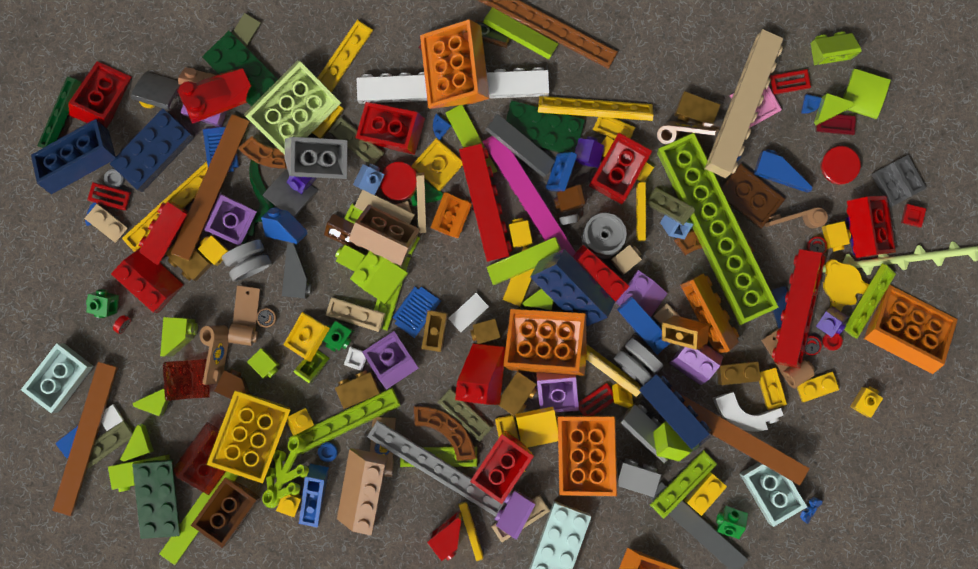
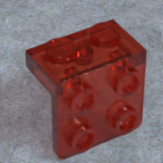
M207 359L164 362L165 400L210 397L209 385L203 384Z

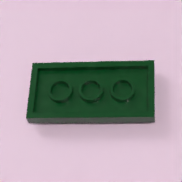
M230 31L221 37L202 56L218 74L243 68L251 85L246 97V102L250 106L278 80Z
M511 101L506 118L509 124L537 147L557 153H575L585 121L584 119L565 114L538 112V107Z
M173 459L134 462L132 467L140 538L180 536L181 529Z

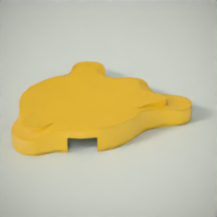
M835 259L828 260L825 265L826 277L823 282V288L830 298V308L833 306L842 311L845 305L856 304V294H864L870 284L862 280L859 271L854 266L838 262Z

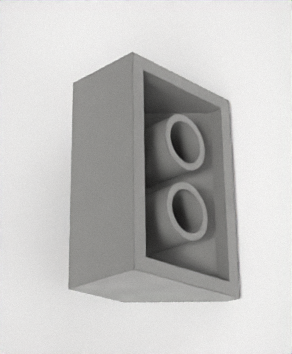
M289 137L285 139V162L289 176L347 179V140Z
M633 404L618 421L660 461L665 463L667 458L656 455L653 431L662 424L654 417L650 419L646 415L648 411L642 405L636 406Z

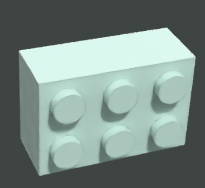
M56 343L22 387L21 391L50 413H57L63 408L94 366L66 344Z
M760 462L739 473L771 526L774 527L807 508L791 480Z

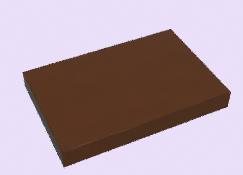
M741 163L734 174H731L721 187L727 202L760 229L764 227L769 217H772L785 200V198Z

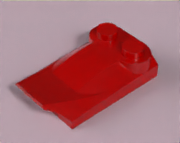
M243 68L230 70L195 83L186 81L179 86L177 91L192 124L247 103L246 97L251 85Z

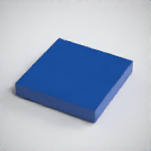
M566 152L556 155L555 163L546 185L547 190L565 191L577 154Z

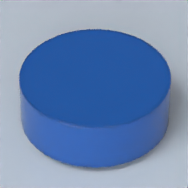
M331 442L323 443L318 449L320 459L325 462H330L337 457L338 449Z

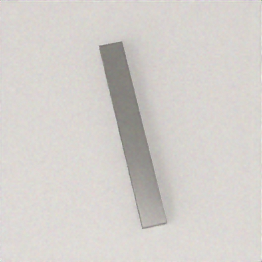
M379 420L376 421L367 435L369 439L494 516L497 515L500 509L503 510L506 506V503H499L470 482L471 477Z

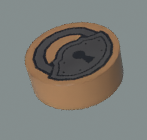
M266 308L258 312L256 319L260 326L269 328L275 324L277 317L273 310Z

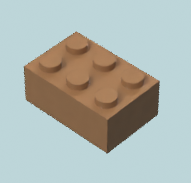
M368 204L356 220L348 241L401 266L413 248L420 229Z

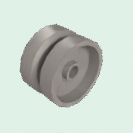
M597 214L588 221L581 237L582 245L588 248L600 260L610 259L617 255L624 245L627 236L626 227L622 220L613 214Z
M260 239L240 245L222 256L225 266H235L229 272L233 282L253 276L272 265L268 255H260L265 249Z
M631 338L625 347L632 356H629L624 351H620L614 357V360L622 366V369L628 375L645 385L652 379L645 368L653 373H658L663 364L645 347Z

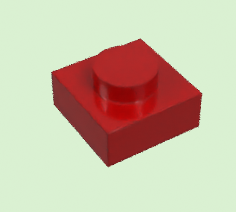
M906 204L901 223L921 228L926 209Z

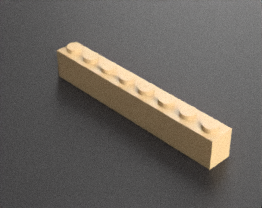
M764 29L756 36L706 163V170L724 178L731 173L734 174L738 166L736 160L744 151L745 146H743V142L749 137L751 129H749L750 124L755 121L758 112H755L756 108L761 105L764 99L762 95L763 90L767 89L770 83L768 77L770 73H773L777 65L775 62L776 56L779 57L782 52L783 46H781L783 38Z

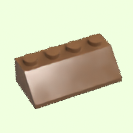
M354 448L349 449L337 520L352 532L372 535L387 465V455Z

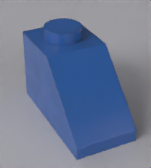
M271 208L261 217L265 237L297 244L308 234L307 230L289 211Z

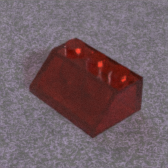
M206 422L175 465L174 472L177 478L210 495L226 471L207 465L220 429Z

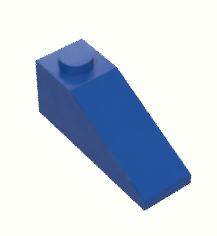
M767 149L760 153L753 174L806 193L812 190V186L783 157L778 156L777 152Z
M632 297L617 309L641 340L655 354L658 355L670 344L669 342L662 341V330Z
M315 464L309 465V473L304 481L299 524L318 527L329 467Z

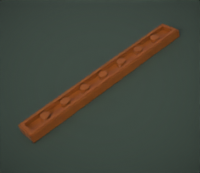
M477 0L609 69L618 52L520 0Z
M231 114L171 254L188 261L191 260L250 121Z
M103 362L97 363L52 511L73 516L118 367Z
M681 395L685 400L683 402L685 407L690 405L698 414L696 419L699 422L703 420L711 429L710 434L799 486L801 485L810 468Z

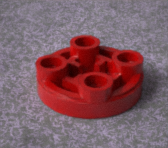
M837 146L827 151L820 164L824 177L836 185H843L853 181L858 176L861 167L860 159L856 152L845 146Z
M394 162L386 166L382 171L384 177L380 186L387 197L394 200H405L413 196L417 190V171L412 166L404 162Z

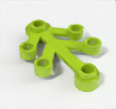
M294 436L289 440L288 449L291 452L284 467L283 461L286 458V453L281 450L275 451L273 460L275 461L276 469L269 467L265 477L267 490L262 496V501L266 507L275 508L281 498L289 494L297 495L300 492V485L293 482L289 483L286 488H281L284 483L298 476L306 477L309 473V468L301 464L296 469L290 471L298 453L305 450L306 444L302 438Z

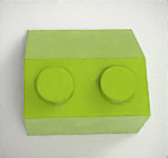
M838 32L832 37L820 35L815 37L810 43L814 65L851 60L862 52L852 33Z
M369 251L350 277V280L386 304L408 272L398 264L392 263L388 259Z
M163 317L160 356H174L194 339V335H197L198 324L195 323V319Z

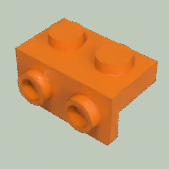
M444 192L431 228L445 235L459 238L472 203Z

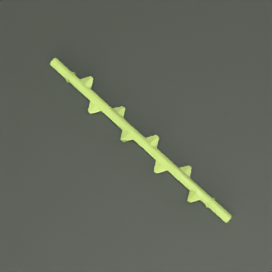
M951 242L948 250L925 252L922 246L918 245L914 254L892 257L882 254L878 255L876 259L854 261L850 254H846L843 263L852 265L856 269L862 268L866 275H871L873 267L881 266V264H898L902 270H906L909 262L932 259L937 266H942L944 258L969 255L973 261H978V246L960 248L955 242ZM824 265V268H823V272H822V273H825V271H826V266H825V265Z

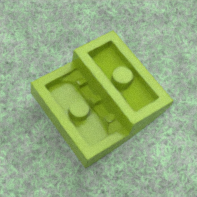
M853 69L843 99L852 101L855 105L848 109V111L877 119L891 80Z

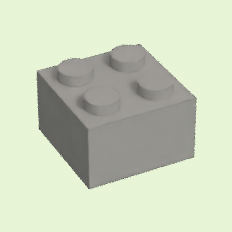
M625 458V461L620 460L617 467V486L651 497L655 496L661 477L657 469L647 464H644L643 467L638 466L636 461Z

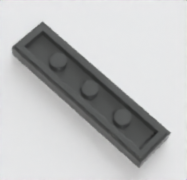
M499 114L494 115L485 130L542 177L548 174L555 163L550 156Z

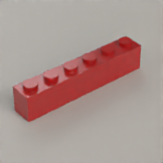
M482 144L461 148L459 153L486 261L508 257V252H511L512 249L510 241H505L504 233H507L505 222L500 220L499 215L503 213L500 203L496 204L495 196H498L496 185L491 184L490 178L493 177L491 166L486 164L485 159L489 158L486 147L482 148Z
M799 249L798 255H795L794 273H791L789 280L791 287L785 296L787 305L781 314V321L783 322L781 328L777 331V347H774L772 352L774 362L779 365L801 368L826 259L823 253Z

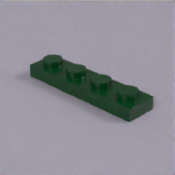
M67 76L38 142V147L44 148L58 140L60 131L64 129L66 124L65 120L69 113V101L80 87L81 81Z

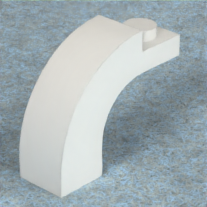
M728 392L713 398L720 415L742 430L752 432L768 430L767 421L768 424L779 421V417L783 416L781 408H774L757 415H749L738 405L734 392Z

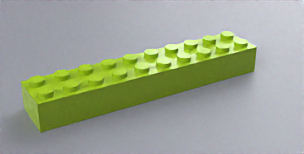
M692 133L659 148L657 155L679 200L695 209L694 213L690 216V220L693 222L692 228L739 326L779 308L714 173L705 169L707 159L695 134Z

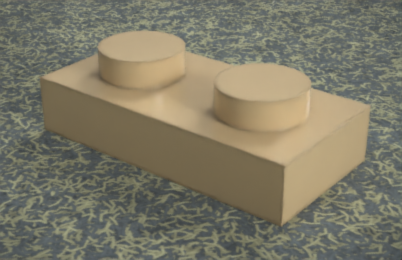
M98 203L84 218L115 243L128 229L127 226Z

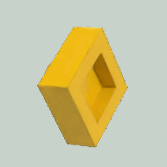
M618 383L613 385L614 403L626 408L633 406L632 393Z

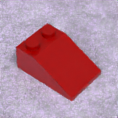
M97 61L69 101V115L85 123L97 119L107 128L132 77Z
M365 102L355 138L395 151L415 155L425 118L418 112Z
M618 133L591 180L589 187L622 205L652 151Z
M472 344L457 380L455 400L486 405H500L506 347Z

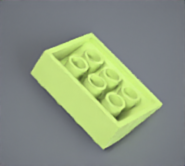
M297 60L244 115L285 155V139L289 137L307 138L341 102Z

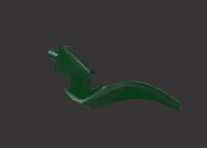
M253 160L250 161L249 176L260 207L255 210L257 212L241 244L247 243L249 236L255 237V225L258 222H262L261 217L269 209L274 208L273 203L263 196L266 188L260 177L258 163Z

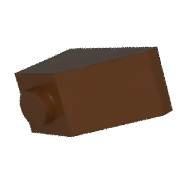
M581 185L565 189V191H559L556 193L557 197L554 198L556 209L560 208V213L582 208L585 205Z
M232 368L230 371L224 370L214 392L229 399H232L234 391L250 395L246 380L241 377L242 373Z

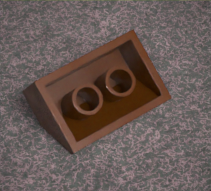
M225 477L191 526L223 548L229 543L261 497L247 487Z

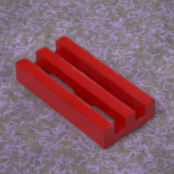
M808 69L769 76L773 95L811 88ZM804 74L805 77L778 83L775 82V79H781ZM806 82V85L777 90L779 86Z
M92 182L87 201L126 211L131 192ZM95 187L126 195L125 199L94 191ZM97 195L123 203V206L92 197Z
M605 383L579 401L578 406L582 415L594 416L614 402L613 390L608 383ZM604 389L608 390L606 393H604L602 396L594 400L592 403L582 408L581 405L586 403L588 400L599 394ZM607 396H612V398L606 401L604 404L593 410L588 415L586 414V411L599 403Z

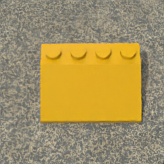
M234 391L207 465L263 483L290 413V408L273 401Z

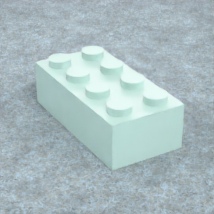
M553 501L529 569H573L591 515Z

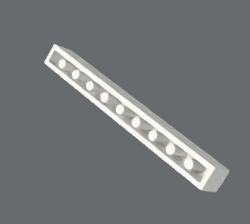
M517 68L513 69V72H506L505 69H496L494 72L487 73L490 98L549 96L548 70H544V68H533L532 71ZM424 72L411 76V73H400L399 76L381 74L380 77H373L371 74L361 75V78H357V101L359 104L365 102L427 101Z

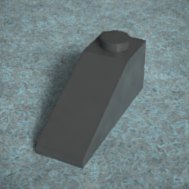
M287 242L282 296L307 299V295H311L312 284H309V279L296 244Z

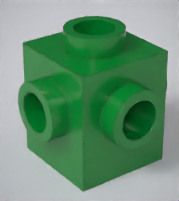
M97 289L96 292L89 293L86 300V313L94 314V317L105 318L117 314L119 295L108 293L106 289Z
M335 321L332 327L328 326L330 329L323 339L327 343L325 346L334 352L336 349L341 351L344 348L346 350L352 341L350 336L353 333L351 329ZM336 334L340 337L338 341L335 340Z
M725 506L722 513L719 512L716 518V523H718L717 532L740 539L746 529L748 513Z

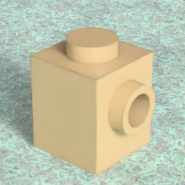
M628 245L610 261L621 275H624L642 259L639 257L641 256L640 251L635 246L631 247Z

